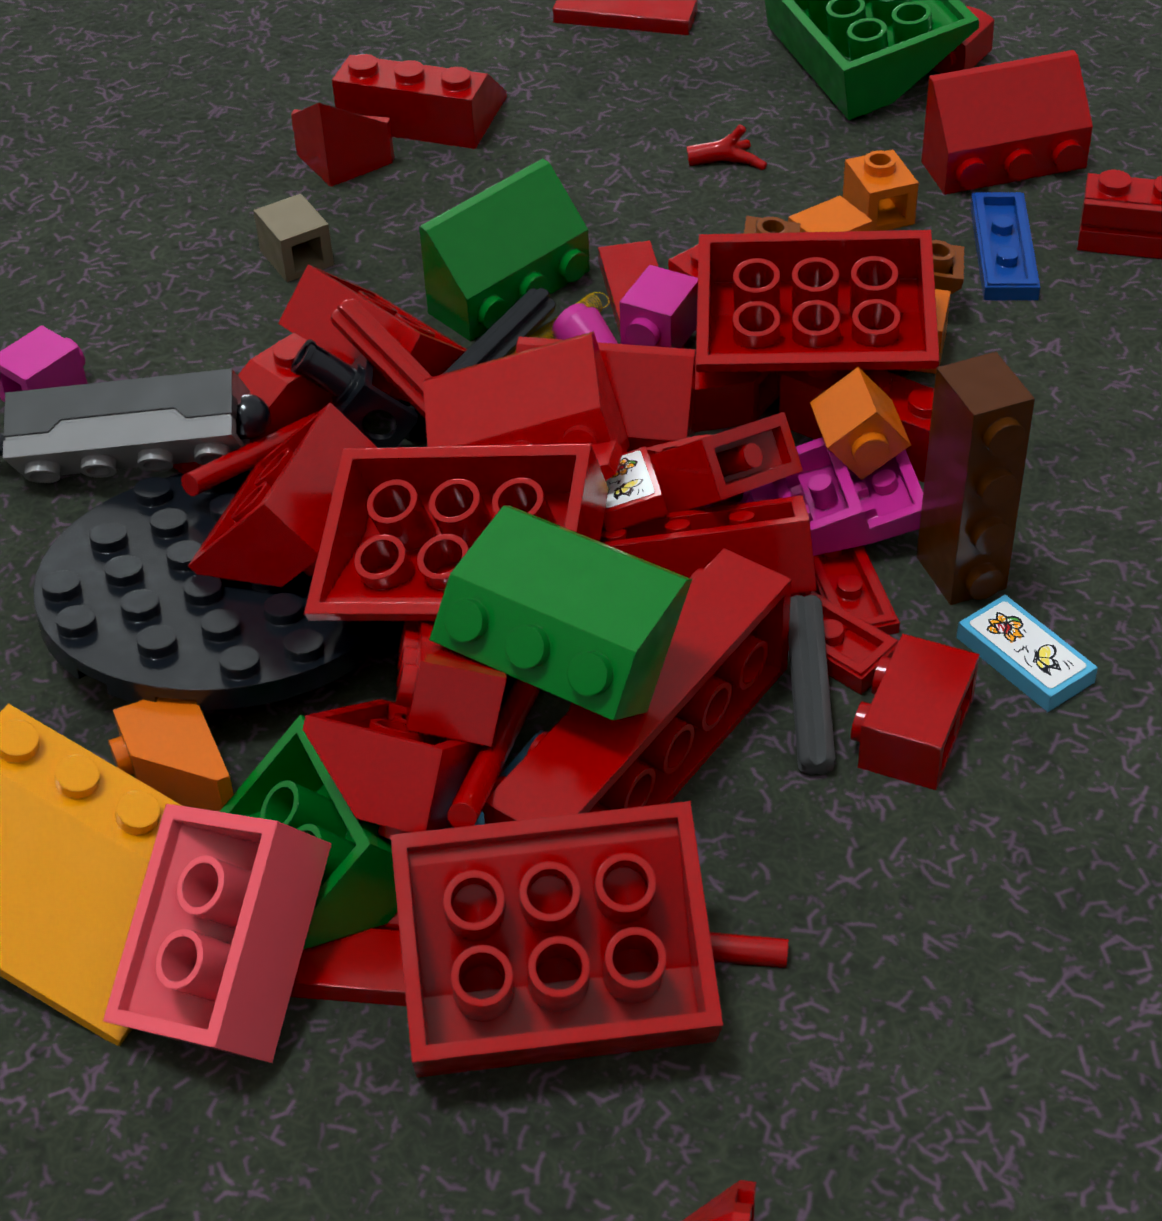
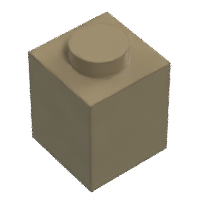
M301 193L253 210L260 251L286 282L302 277L308 264L321 270L334 265L329 224Z

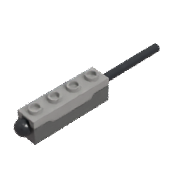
M232 368L6 392L4 432L0 433V456H3V459L24 476L25 479L36 483H53L60 480V475L80 473L90 477L104 478L115 475L119 469L140 468L150 472H163L172 469L173 464L196 462L204 465L249 444L251 439L260 437L268 429L271 414L266 402L260 397L250 394V390Z

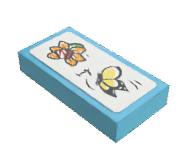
M1007 595L1001 596L958 622L956 638L974 653L980 654V658L1047 712L1095 683L1098 667Z

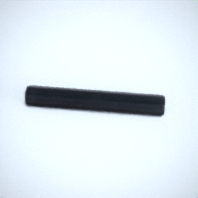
M535 288L530 289L443 374L511 355L516 350L519 336L529 337L554 313L556 303L550 298V293L544 288H539L538 290ZM410 405L409 408L418 413V422L405 438L409 441L421 442L427 437L426 420Z

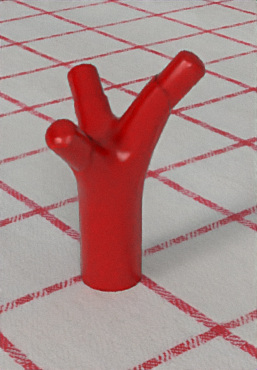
M741 124L731 134L721 140L686 146L689 166L728 161L748 164L759 170H764L767 167V162L745 151L750 148L751 143L747 139L740 141V138L746 132L745 126Z

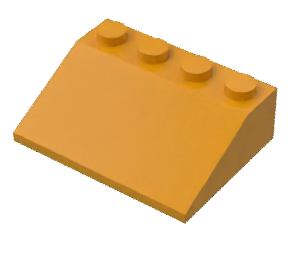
M8 703L0 712V976L106 1041L120 1046L132 1029L104 1022L103 1018L166 803L182 805Z

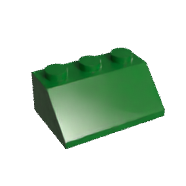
M543 158L419 226L428 314L470 342L492 327L530 289L535 288L538 290L539 288H544L552 294L570 282L578 281L585 273L590 271L588 228L551 164Z
M504 505L450 573L429 640L614 721L648 711L692 579L510 505Z
M300 714L219 812L279 821L332 843L303 950L387 924L398 911L391 839L378 834L379 824L355 818L304 733L305 716Z

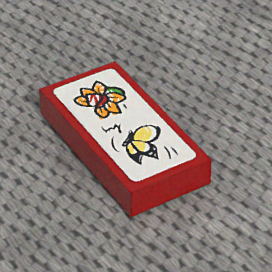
M646 446L623 453L617 473L606 481L609 489L603 522L607 532L623 528L628 529L669 514Z

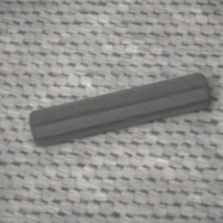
M795 595L791 597L788 643L798 768L803 774H827L833 770L836 758L822 601L815 595L805 597Z

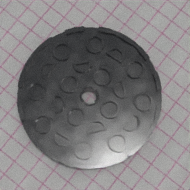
M253 468L197 496H190L183 489L181 478L185 473L166 478L150 477L139 481L134 488L108 499L85 513L60 534L43 557L36 573L33 588L34 606L42 639L57 662L74 677L81 679L87 675L107 684L108 695L133 703L141 700L156 702L158 697L196 700L201 710L236 709L288 699L329 684L358 668V656L370 649L375 643L386 646L399 631L404 621H308L304 611L313 575L308 577L303 571L283 587L237 580L222 582L217 577L197 575L188 567Z

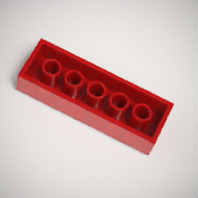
M725 548L705 568H698L690 577L692 582L648 711L613 721L571 703L569 711L549 732L544 731L534 739L526 757L507 776L497 778L482 809L485 824L670 803L787 669L792 579Z

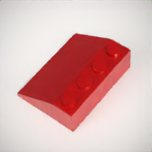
M931 230L699 234L696 372L854 370L857 367L861 370L936 369L939 367Z
M592 444L344 448L304 615L308 621H435L450 573L504 505H510L600 542L609 488Z
M691 801L390 835L411 1058L416 1078L716 1042L723 1027Z

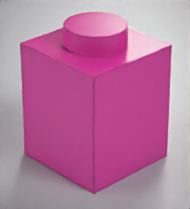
M649 265L620 300L621 344L682 348L697 328L698 278Z
M41 325L1 350L0 399L5 402L6 392L88 384L83 367L85 365V357L80 347L72 339L63 338Z

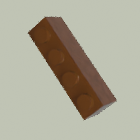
M996 351L936 368L916 557L950 605L970 599H986L1000 590L1007 589L1035 398Z

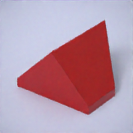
M316 103L303 110L294 109L291 114L297 155L330 187L392 164L395 158L389 117L359 115L323 103Z

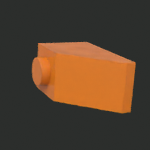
M158 697L156 702L141 700L113 709L120 736L108 740L116 767L129 775L133 774L136 779L186 807L219 812L234 795L230 775L196 700Z

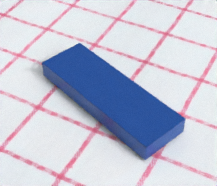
M972 193L970 208L983 299L1039 300L1040 283L1024 193Z

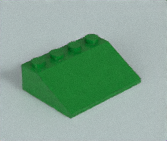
M765 0L768 27L848 120L869 114L876 109L894 103L979 29V19L960 0Z

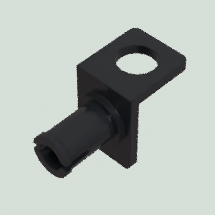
M309 339L295 356L291 372L299 374L332 394L334 406L378 448L398 447L417 424V412L372 385L374 366L362 354L359 355L352 365H349L318 346L312 339ZM374 410H384L395 417L397 425L390 433L383 435L374 434L367 430L363 424L365 415Z

